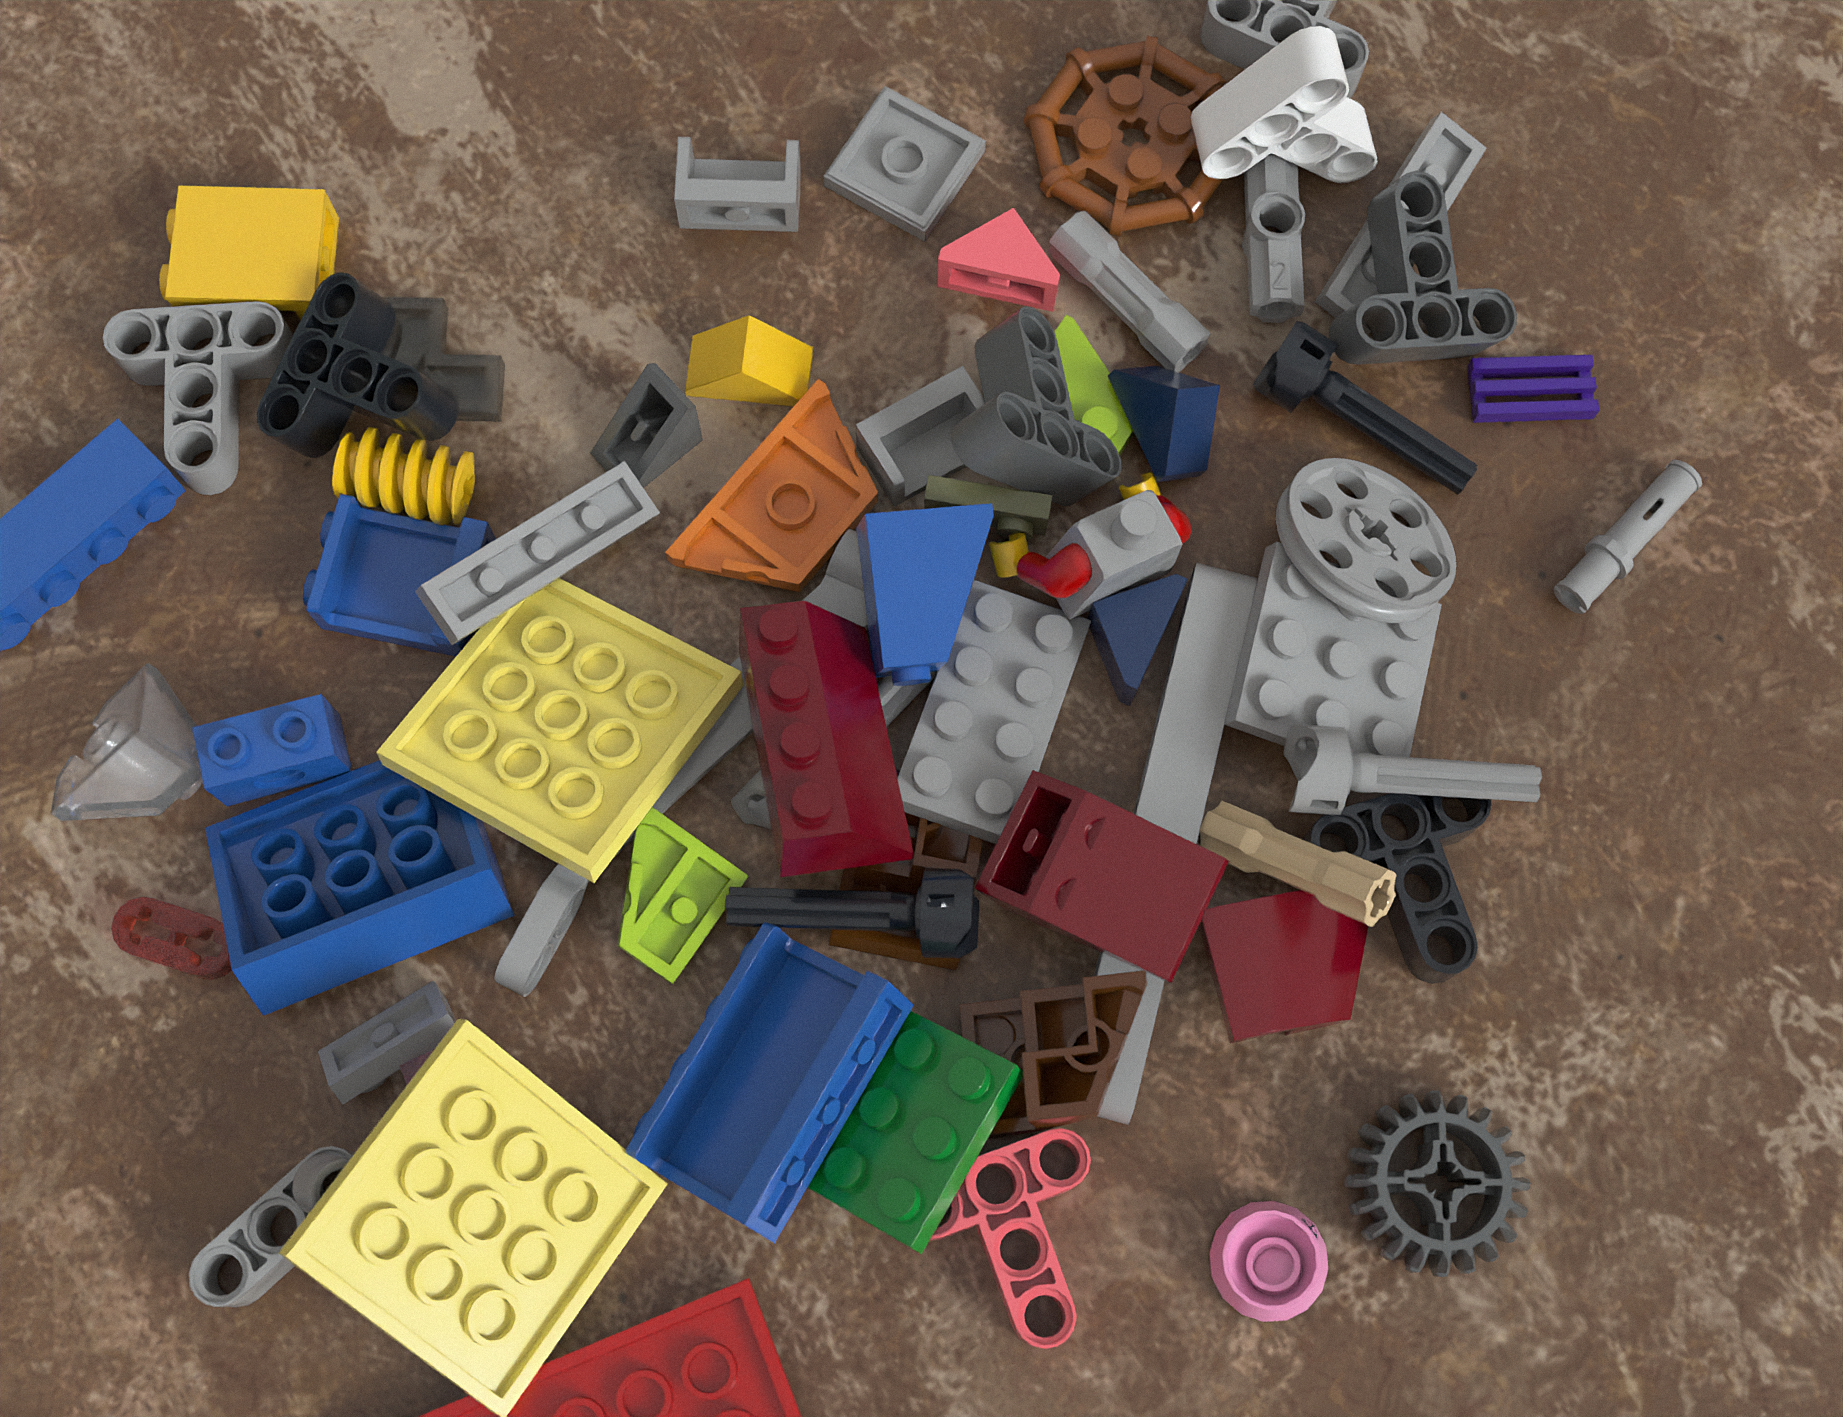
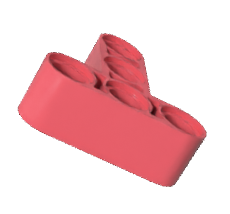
M1063 1128L1047 1130L978 1156L950 1204V1218L944 1225L936 1228L929 1240H941L976 1226L1014 1331L1026 1344L1043 1349L1057 1347L1067 1341L1074 1331L1077 1318L1075 1305L1037 1203L1066 1193L1080 1184L1089 1171L1091 1158L1088 1146L1078 1134ZM1058 1143L1065 1145L1071 1150L1075 1157L1076 1165L1074 1173L1070 1178L1055 1180L1044 1173L1039 1160L1043 1147L1048 1144ZM995 1166L1002 1168L1012 1178L1014 1188L1012 1196L1006 1202L1001 1204L988 1203L977 1192V1175L986 1167ZM1011 1231L1026 1232L1036 1243V1260L1026 1270L1012 1269L1001 1258V1240ZM1041 1295L1054 1300L1061 1311L1060 1326L1056 1332L1047 1337L1034 1335L1025 1324L1024 1318L1026 1306L1032 1299Z

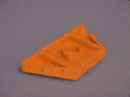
M820 379L816 380L667 549L665 554L668 562L676 567L801 592L832 556L848 529L854 530L863 516L868 514L878 502V491L867 468L862 465L856 453L854 441L846 425L843 426L832 404L830 392L824 382Z

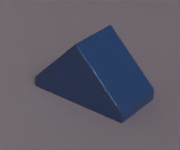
M1159 366L1114 369L1108 375V378L1157 482L1199 477L1206 472L1220 385Z
M1174 574L1092 603L1088 620H1091L1089 628L1119 702L1131 706L1188 580L1187 578Z

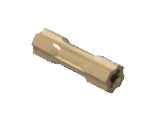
M1221 801L1215 809L1208 811L1199 831L1201 837L1200 846L1226 858L1229 861L1228 865L1246 873H1263L1315 896L1323 906L1373 927L1381 917L1387 915L1396 895L1394 891L1396 874L1393 871L1348 852H1331L1276 829L1267 819L1227 802Z

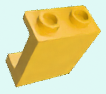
M178 186L176 209H170L166 219L167 237L171 244L169 264H163L160 270L159 283L163 299L168 301L172 307L253 301L266 302L276 307L278 311H295L301 320L321 282L334 274L339 217L325 189Z

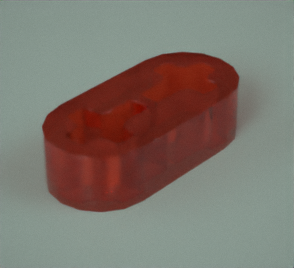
M148 897L129 900L118 909L113 917L111 927L113 940L120 949L141 960L206 980L222 978L232 971L224 926L222 922L215 918ZM151 915L154 923L170 930L166 941L152 936H145L141 944V936L132 931L133 925L137 920L148 921ZM215 932L213 941L222 946L221 952L217 958L206 956L202 965H200L201 956L183 947L185 940L188 936L201 941H208L212 933Z

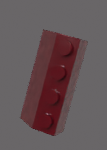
M805 600L740 608L739 654L780 877L913 859V848L865 627Z

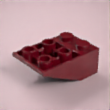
M1032 770L974 889L1013 914L1135 968L1145 970L1147 973L1171 983L1229 861L1088 791Z

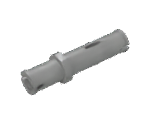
M1672 460L1604 535H1596L1586 544L1584 549L1586 555L1554 587L1553 590L1557 599L1569 610L1578 614H1584L1590 608L1591 603L1599 597L1614 579L1620 580L1625 578L1634 566L1633 558L1664 527L1667 521L1688 498L1702 486V479L1698 472L1686 462ZM1647 511L1651 512V516L1644 520L1643 516Z

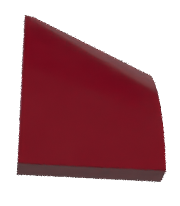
M1302 890L1206 909L1199 927L1230 1044L1284 1032L1286 1036L1351 1020L1368 925L1323 906L1315 896Z

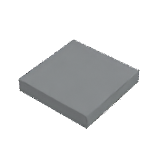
M885 86L824 174V187L925 242L984 154L986 140Z

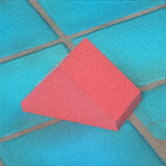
M1014 208L941 248L938 258L937 287L1051 312L1054 311L1060 273Z

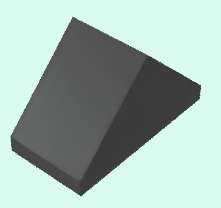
M656 363L647 364L590 454L606 471L625 461L639 483L645 488L703 441L696 406Z

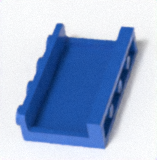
M764 922L756 936L745 945L740 955L739 964L722 992L709 1004L705 1013V1019L686 1051L675 1060L669 1079L652 1107L638 1121L634 1136L626 1148V1154L775 1243L914 1004L888 980L868 970L865 975H862L791 939L779 927Z

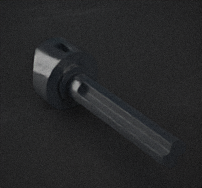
M1296 321L1278 351L1271 355L1253 383L1256 391L1289 413H1292L1301 400L1306 402L1311 396L1316 403L1459 495L1467 482L1474 476L1478 469L1476 468L1477 464L1373 397L1338 372L1329 370L1333 363L1329 359L1337 344L1306 323Z
M925 868L922 886H918L917 895L910 892L729 887V895H726L725 909L727 910V926L761 927L766 922L779 928L893 932L916 930V938L920 939L923 957L960 958L977 948L979 900L973 894L974 879L961 869Z

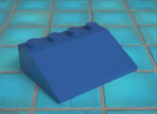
M380 760L205 828L231 968L263 1016L515 916L501 869L483 821L383 766Z

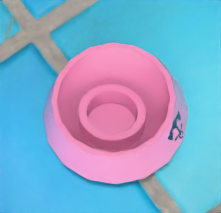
M1276 1201L1251 1202L1231 1212L1216 1230L1209 1253L1211 1275L1222 1298L1240 1314L1262 1322L1288 1320L1308 1310L1321 1294L1329 1269L1326 1244L1316 1225L1297 1208Z

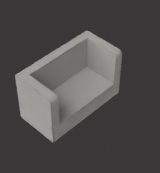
M678 137L674 201L679 227L687 229L798 232L801 178L799 140L786 141V161L783 162L694 159L691 137Z
M963 366L856 424L857 449L894 507L926 490L928 475L947 478L967 467L954 450L951 441V430L955 424L984 405L985 401Z

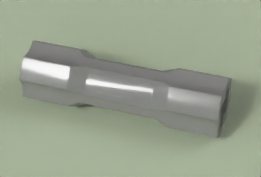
M1086 211L1075 213L1072 218L1058 228L1049 240L1050 247L1047 252L1077 282L1087 285L1137 334L1140 344L1166 369L1180 372L1208 344L1207 340L1211 333L1179 302L1170 300L1120 251L1117 241Z

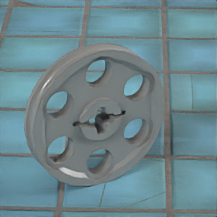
M1342 458L1317 460L1303 467L1279 498L1276 508V525L1281 543L1297 570L1314 588L1344 609L1380 622H1410L1430 612L1451 588L1456 575V556L1445 527L1420 496L1390 474L1355 460ZM1336 483L1348 487L1357 499L1344 494ZM1301 502L1314 507L1321 514L1322 519L1308 513L1303 508ZM1391 512L1401 515L1410 524V527L1400 524ZM1320 551L1335 557L1342 568L1329 564L1322 557ZM1410 559L1424 565L1432 577L1418 571ZM1376 580L1389 585L1396 593L1397 598L1391 597L1381 590Z

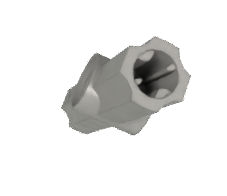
M1271 153L1244 172L1246 228L1243 235L1242 248L1247 257L1249 315L1258 317L1262 322L1283 323L1289 318L1301 316L1304 310L1301 231L1304 225L1305 211L1299 201L1298 166ZM1264 227H1275L1282 231V233H1272Z

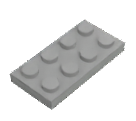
M973 580L948 662L937 672L897 778L906 813L994 844L997 843L1032 770L1039 772L1091 620L1080 616L1068 620L1063 610Z

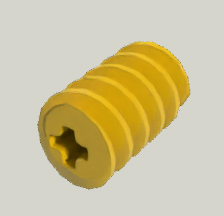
M368 427L360 442L355 441L353 432H347L341 439L335 457L332 477L333 493L337 498H339L340 494L354 496L362 506L376 507L381 503L385 511L389 513H400L405 509L409 517L413 519H424L429 515L434 524L447 525L453 520V523L458 525L467 513L474 490V454L470 451H464L457 465L453 466L451 465L450 447L446 445H440L433 459L429 460L427 459L426 440L416 439L409 453L405 454L403 453L402 434L392 433L385 447L381 448L378 428Z

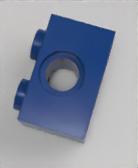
M322 694L192 727L204 789L227 807L326 781L352 771L340 714Z

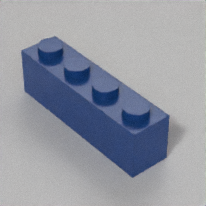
M116 419L0 518V652L19 644L28 635L31 625L50 608L60 606L70 600L78 591L80 582L100 565L108 564L117 559L125 551L128 541L148 523L164 518L175 506L176 499L186 491L172 473L119 419Z

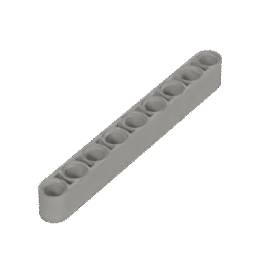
M1200 563L1195 564L1188 586L1133 814L1197 844L1258 581L1256 577ZM1099 952L1094 976L1141 970ZM1147 973V986L1097 1116L1127 1125L1130 1122L1136 1103L1164 980Z

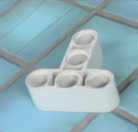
M1314 26L1293 33L1193 110L1190 118L1203 173L1208 177L1216 179L1238 176L1271 153L1337 183L1358 180L1375 169L1378 163L1365 110L1359 103L1347 97L1349 85L1336 36L1331 29Z

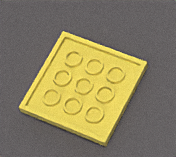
M559 578L482 626L377 750V754L383 766L595 883L744 686L742 672Z
M457 1019L280 1250L279 1254L499 1417H506L661 1195L667 1183L644 1164L627 1155L626 1150L468 1020Z

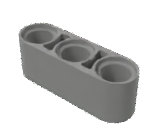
M328 1146L310 1153L203 1248L192 1261L189 1271V1283L195 1297L204 1304L215 1307L247 1306L259 1299L286 1275L295 1265L279 1254L284 1245L279 1246L274 1242L270 1227L277 1213L289 1208L293 1211L297 1220V1228L309 1214L300 1208L294 1198L292 1187L297 1170L310 1157L322 1153L351 1159L355 1152ZM323 1182L320 1187V1197L325 1193ZM234 1256L242 1266L243 1277L237 1289L227 1295L218 1284L217 1274L223 1262Z

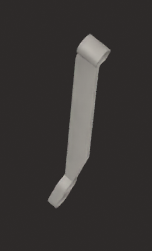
M848 529L831 557L823 581L802 601H808L863 626L866 630L868 623L857 532ZM740 657L730 666L742 672L744 686L652 806L663 814L753 732ZM635 830L617 854L634 840ZM560 864L554 868L540 887L508 944L496 969L494 977L496 983L523 997L528 996L533 991L575 918L589 880Z

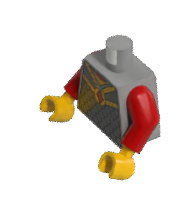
M1144 473L1141 475L1143 480L1141 483L1125 487L1122 484L1118 487L1123 501L1073 524L1046 557L1036 552H1029L1025 533H1013L1009 535V541L1001 543L990 542L989 546L998 577L1005 578L1018 575L1021 581L1055 597L1067 619L1071 620L1090 611L1092 603L1148 584L1168 575L1172 571L1182 544L1190 538L1192 533L1191 523L1181 509L1161 495L1153 474Z

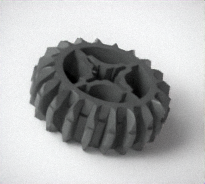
M1435 1090L1425 1094L1422 1107L1413 1094L1400 1097L1398 1106L1400 1115L1388 1105L1377 1109L1375 1113L1383 1131L1370 1124H1364L1358 1130V1135L1371 1147V1151L1364 1148H1352L1347 1153V1159L1353 1164L1364 1167L1363 1174H1353L1344 1178V1186L1346 1188H1363L1364 1200L1355 1201L1348 1206L1350 1214L1360 1215L1370 1212L1374 1221L1362 1229L1361 1235L1365 1240H1372L1385 1233L1388 1238L1383 1244L1380 1253L1384 1259L1393 1260L1406 1248L1405 1270L1411 1273L1420 1272L1428 1257L1429 1268L1434 1277L1448 1276L1451 1268V1259L1461 1274L1474 1272L1476 1265L1474 1252L1485 1262H1493L1498 1259V1249L1492 1237L1504 1243L1514 1242L1517 1237L1514 1228L1504 1220L1505 1216L1516 1219L1525 1218L1528 1212L1527 1207L1522 1203L1511 1200L1512 1192L1530 1189L1531 1183L1529 1179L1524 1177L1512 1178L1510 1170L1511 1166L1523 1163L1525 1155L1522 1151L1505 1154L1500 1146L1510 1139L1512 1130L1504 1126L1489 1133L1486 1127L1491 1121V1110L1483 1107L1475 1111L1470 1118H1467L1469 1105L1466 1096H1454L1445 1109L1444 1099L1440 1091ZM1423 1128L1424 1144L1417 1146V1159L1410 1170L1387 1172L1390 1157L1401 1139L1412 1130ZM1446 1132L1457 1137L1468 1146L1477 1158L1482 1171L1468 1170L1459 1163L1455 1157L1453 1141L1446 1140ZM1438 1168L1440 1171L1437 1177L1445 1175L1448 1182H1462L1464 1185L1438 1193L1435 1199L1433 1196L1436 1190L1428 1192L1425 1184H1410L1408 1181L1424 1178L1425 1175L1435 1173ZM1389 1193L1391 1195L1406 1196L1414 1202L1419 1211L1420 1225L1427 1226V1236L1418 1233L1404 1222L1395 1210ZM1475 1194L1485 1195L1482 1209L1475 1222L1464 1233L1450 1240V1223L1457 1222V1206L1462 1198Z

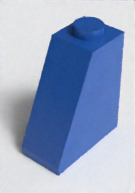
M992 503L868 513L863 516L856 530L871 657L876 677L892 676L894 686L922 684L931 681L930 672H937L948 662L994 517Z

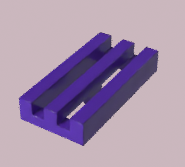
M1593 355L1472 358L1467 366L1473 423L1594 419L1600 409L1598 399L1594 400L1593 396L1594 391L1597 389L1596 378L1591 377L1590 373L1594 366ZM1575 376V378L1483 380L1490 378ZM1545 394H1577L1578 400L1496 403H1486L1485 396L1511 395L1539 397Z

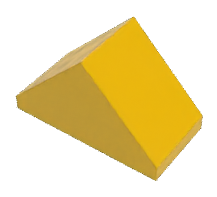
M750 315L695 334L692 337L685 394L691 397L794 407L809 390L813 347Z

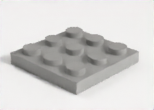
M1273 543L1265 548L1224 725L1285 746L1287 733L1291 725L1344 727L1348 732L1352 754L1370 753L1383 756L1410 757L1442 604L1437 603L1425 616L1410 622L1387 623L1362 617L1344 609L1320 593L1297 570L1282 543ZM1327 561L1329 564L1337 568H1342L1340 565ZM1376 580L1381 590L1391 597L1397 598L1396 593L1389 585Z

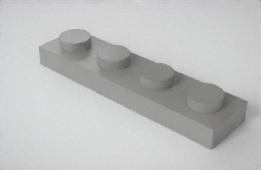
M1440 112L1428 122L1390 184L1412 171L1427 172L1435 177L1442 186L1448 211L1487 148L1444 113ZM1401 200L1403 208L1410 214L1408 206ZM1367 220L1315 300V303L1335 318L1367 297L1378 294ZM1409 259L1412 268L1415 263ZM1362 321V327L1366 335L1371 333V328L1366 322Z
M624 461L423 583L415 593L451 645H454L648 523L660 512Z

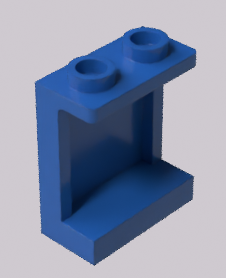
M340 494L335 512L329 511L323 520L320 542L324 549L318 569H312L305 580L303 603L307 606L306 610L321 629L456 657L473 637L474 632L451 645L415 591L423 583L496 540V537L486 521L463 517L460 528L449 525H437L429 521L366 509L359 505L354 496Z

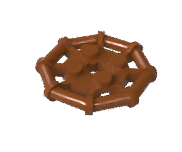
M1147 36L1146 41L1089 51L1076 47L1066 54V63L1036 104H1031L1025 111L1024 124L1031 130L1041 171L1042 181L1039 185L1041 191L1047 198L1056 197L1078 211H1086L1096 222L1108 228L1109 234L1120 237L1122 231L1178 221H1185L1188 224L1195 223L1203 217V207L1223 180L1208 177L1203 173V169L1189 188L1183 187L1178 178L1191 160L1201 162L1190 118L1193 110L1227 84V82L1220 73L1210 74L1158 44V37ZM1141 66L1139 78L1131 74H1122L1113 78L1110 83H1103L1096 74ZM1152 68L1191 90V92L1179 97L1150 80ZM1080 85L1088 96L1075 116L1059 113L1073 91ZM1131 128L1138 129L1144 133L1143 137L1149 142L1143 144L1136 141L1131 147L1125 146L1122 143L1124 137L1122 131ZM1056 136L1071 138L1073 147L1075 145L1077 151V160L1072 164L1063 165ZM1087 179L1115 196V203L1110 202L1079 182ZM1153 189V194L1163 193L1167 198L1126 206L1127 199L1136 198L1138 192Z

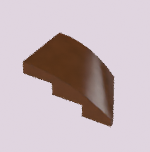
M896 769V774L898 778L900 771ZM905 812L914 853L913 859L845 868L842 872L839 890L910 892L917 895L918 886H922L925 868L961 869L974 879L975 885L983 839ZM831 929L828 944L830 946L951 970L957 969L960 958L923 957L920 939L916 938V930L893 932Z
M1145 970L1082 977L1083 984L1020 991V997L960 1004L962 1037L1016 1064L1023 1071V1078L988 1139L1046 1130L1098 1116L1147 986V973Z

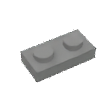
M434 980L318 1051L328 1085L342 1104L361 1093L370 1092L378 1088L386 1081L388 1076L417 1058L430 1055L454 1025L456 1020L449 1003Z

